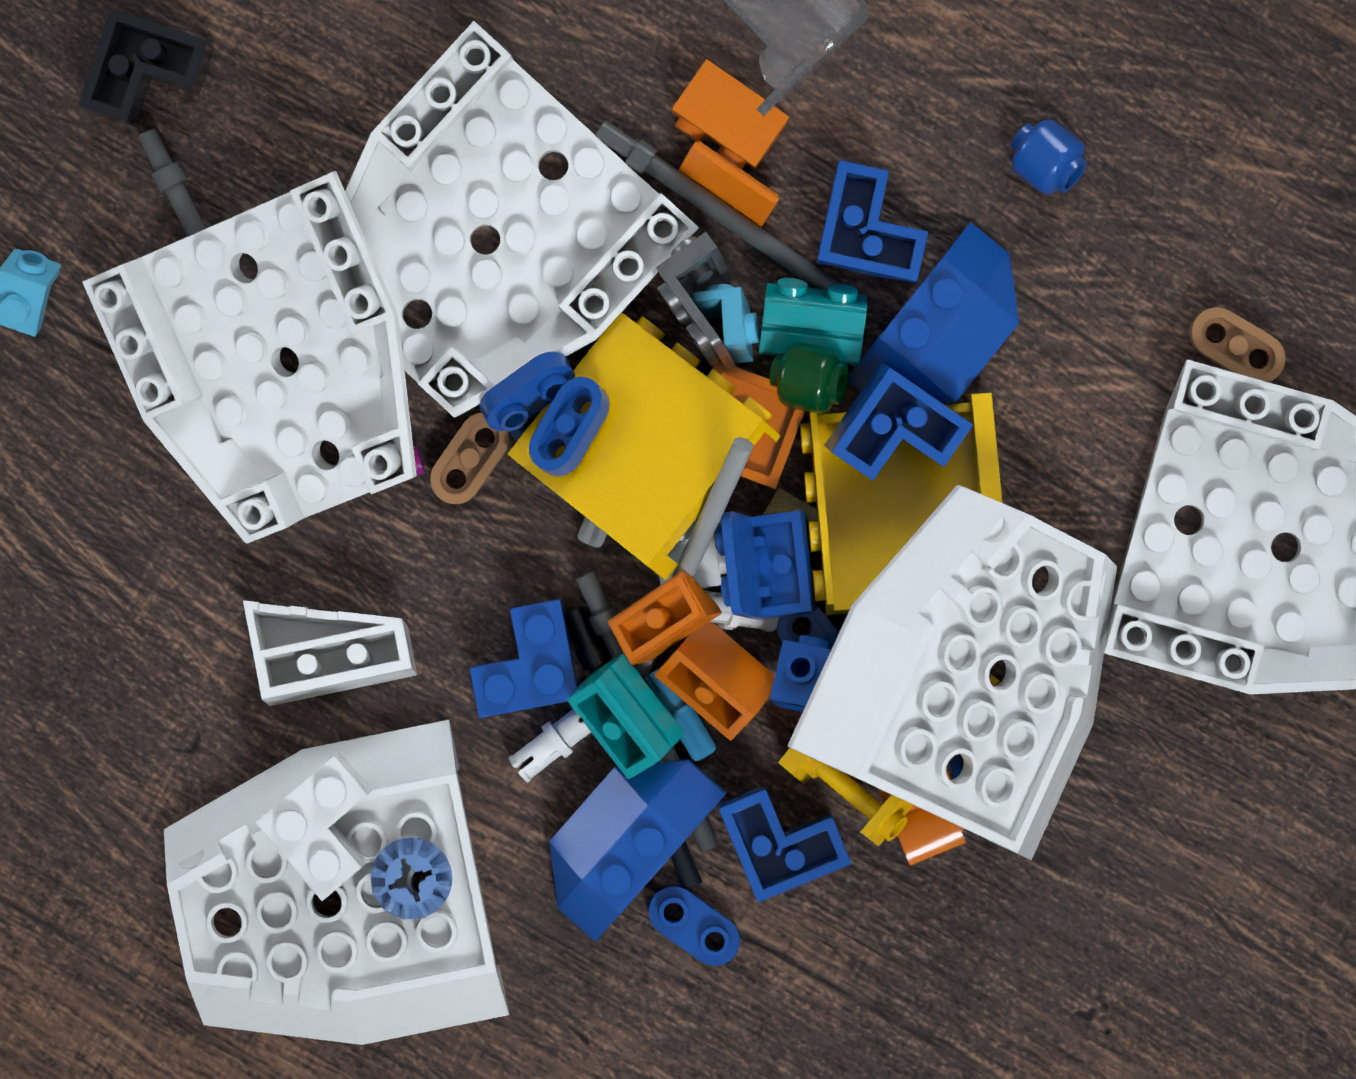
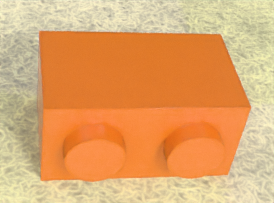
M707 59L672 108V115L679 119L674 125L679 131L697 143L703 137L707 138L720 147L717 152L719 155L741 170L746 165L755 171L790 118L787 114Z
M708 622L684 638L654 675L730 741L751 721L768 700L775 678L772 672L713 622Z

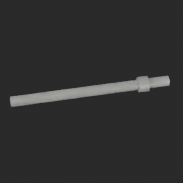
M741 437L734 439L672 577L681 571H686L694 578L753 450V444L749 440ZM657 657L648 662L637 664L642 677L649 675Z

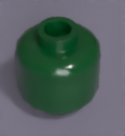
M801 342L789 346L783 357H775L770 371V385L777 387L778 399L784 406L822 414L830 410L833 404L838 405L842 402L848 384V366L842 364L839 354L831 348Z

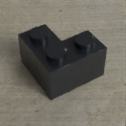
M110 8L79 106L90 113L136 127L151 80L199 95L215 48L207 40Z

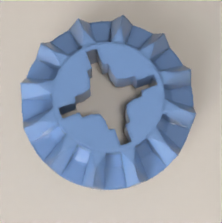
M402 838L390 843L378 854L370 872L372 894L376 897L384 911L403 920L426 918L437 911L448 898L452 887V869L446 855L435 844L421 838ZM402 858L406 859L407 865H411L414 872L421 870L423 872L432 871V874L427 875L419 883L420 891L418 895L420 899L418 900L415 893H411L408 886L392 888L390 885L396 883L397 879L403 876L402 867L404 863Z

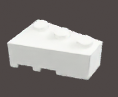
M243 600L261 698L269 706L418 675L409 629L402 618L341 611H321L307 609L306 607H286Z

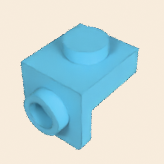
M14 249L0 267V325L35 337L42 327L51 285L59 276L61 264L48 260L43 254L36 251Z
M715 284L708 286L705 291L692 293V301L706 320L723 319L724 346L733 362L753 361L752 344L760 342L759 322L757 314L750 313V305L742 288L728 284Z

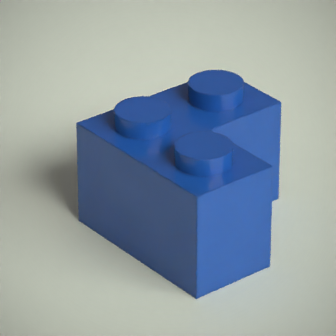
M839 160L835 171L816 264L911 285L918 281L928 231L878 221L889 174L888 170Z
M881 362L824 446L874 481L902 439L945 467L973 424Z
M562 598L512 607L510 612L519 657L475 665L469 668L479 718L567 702L566 699L579 687Z
M765 785L718 804L721 816L758 903L852 864L830 812L783 831Z

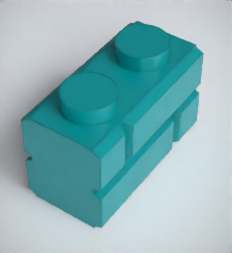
M782 278L778 280L777 284L767 283L759 354L783 356L789 346L801 342L835 350L841 357L843 364H860L867 313V295L858 294V289L845 284H832L828 286V290L807 288L808 284L805 281L795 278Z
M624 654L619 655L591 673L566 699L577 715L584 720V724L627 779H631L660 761L685 734L672 717L670 711L663 706L643 680L639 671L633 665H630Z

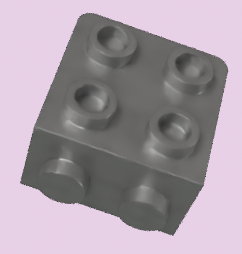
M705 232L698 238L693 236L680 242L672 250L671 257L656 267L665 282L657 289L683 327L686 326L695 344L709 364L713 366L720 361L727 372L736 367L719 336L692 301V293L705 291L711 285L725 284L733 278L718 247L707 232Z

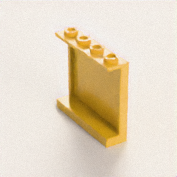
M621 312L573 370L575 378L586 377L592 379L603 388L608 395L610 404L607 417L579 465L566 475L552 476L545 473L531 460L529 454L531 437L550 404L541 410L507 455L664 580H667L679 565L667 555L700 515L734 439L738 437L745 438L754 447L764 433L775 442L781 436L767 423L773 415L748 396L742 404L731 395L736 387L713 369L705 376L696 369L701 361L679 343H676L672 349L668 348L660 342L665 334L649 320L641 316L635 323ZM587 402L582 406L581 414L589 410L591 402ZM566 445L561 446L556 451L555 458H559L564 453Z
M992 393L971 394L970 403L945 404V406L973 424L945 467L902 439L874 481L824 446L846 412L819 415L809 412V423L800 424L802 454L812 453L813 472H804L806 502H816L818 521L808 522L811 552L820 551L822 570L813 571L815 601H825L826 615L848 614L852 604L957 485L1002 503Z

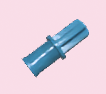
M657 669L644 677L643 680L663 706L670 711L674 720L684 731L685 734L680 739L694 761H700L716 750V745L697 712L654 676L659 670Z

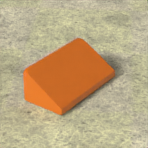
M695 141L679 168V171L759 227L763 226L780 199L777 193L700 141L698 143Z
M681 571L607 622L630 665H635L654 659L722 614V611L689 573Z

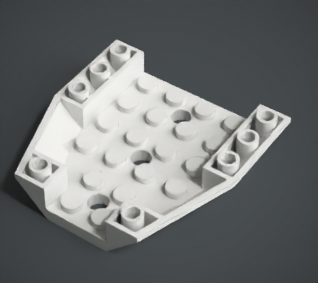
M475 21L469 25L371 132L345 190L398 313L404 370L454 418L479 405L487 391L534 357L552 351L560 352L566 357L597 340L658 273L656 267L670 258L672 250L680 242L691 237L699 228L662 193L658 194L513 60L511 54ZM551 152L562 154L568 161L567 173L558 180H548L539 171L540 160L544 155ZM482 226L493 227L500 235L499 247L488 255L477 253L471 244L473 233ZM414 300H423L432 309L431 321L427 326L420 329L409 327L404 320V309Z
M336 171L157 251L124 263L82 282L143 421L246 544L288 528L306 517L369 492L374 494L417 476L398 313ZM243 253L252 256L257 263L258 273L254 280L244 276L240 270L239 260ZM283 347L290 348L297 355L299 366L296 373L289 372L282 366L280 352ZM323 440L333 443L338 449L339 462L336 466L328 464L322 458L320 446Z
M1186 360L1161 424L1112 598L1103 653L1247 694L1356 689V416L1333 400ZM1185 505L1195 507L1200 512L1202 519L1200 528L1190 535L1179 532L1174 523L1176 512ZM1284 532L1291 534L1298 544L1295 557L1287 562L1277 560L1271 551L1273 539L1278 534Z
M957 485L852 604L788 743V747L1032 860L1094 723L1117 566L1106 554L1041 520ZM1045 566L1049 574L1048 583L1042 591L1036 593L1032 587V578L1037 569ZM1003 660L1006 665L1005 677L1000 684L992 686L989 680L990 669L997 661ZM961 754L964 762L963 769L958 777L949 780L946 774L947 764L953 756Z
M450 719L302 749L164 829L167 888L186 981L203 1025L364 1045L509 1015L500 965H496L457 773L460 768ZM340 752L372 789L365 798L334 823L366 863L335 890L339 893L342 900L340 911L335 915L325 916L320 914L314 907V891L255 822L329 759ZM402 838H421L435 844L446 855L452 869V887L448 898L437 911L426 918L403 920L384 911L376 897L372 894L370 872L376 857L387 845ZM402 858L404 863L402 867L403 876L397 879L396 883L390 885L392 888L408 886L411 893H415L418 900L420 897L413 886V875L415 872L412 870L411 865H407L406 859ZM231 908L238 912L242 920L239 933L233 936H225L217 931L214 925V916L218 910Z

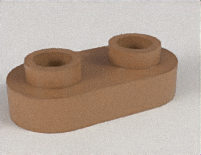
M1214 307L1204 310L1193 319L1190 325L1189 337L1193 348L1199 354L1227 371L1270 382L1276 379L1284 369L1286 356L1281 343L1270 334L1225 308ZM1210 324L1220 326L1223 331L1222 339L1218 343H1212L1206 337V329ZM1253 350L1262 351L1266 357V362L1260 369L1252 367L1249 363V355Z
M482 413L470 416L463 423L432 468L430 483L436 496L450 504H462L474 498L508 450L510 445L509 431L491 429L495 435L494 443L490 447L482 448L476 442V435L483 428H491L488 426ZM455 469L463 471L466 476L464 486L459 489L450 487L447 482L448 474Z

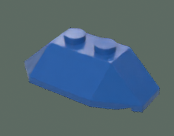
M970 222L860 359V364L855 365L848 376V383L861 392L882 362L942 404L956 402L1019 324L1010 253Z
M690 759L657 762L631 779H627L619 767L615 766L549 841L558 909L596 942L727 792Z

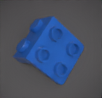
M798 510L749 517L733 511L724 512L721 517V525H718L715 530V539L718 552L721 556H725L727 576H723L721 579L722 598L725 606L731 607L733 615L762 620L815 613L816 605L805 512Z

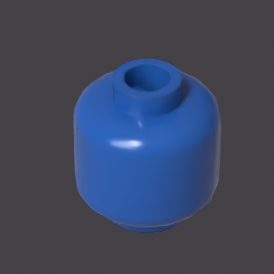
M1051 119L1041 121L1035 126L1027 123L1018 131L1011 142V148L1015 150L1012 158L1013 171L1046 195L1058 190L1062 193L1070 190L1080 179L1087 167L1088 161L1084 159V143Z

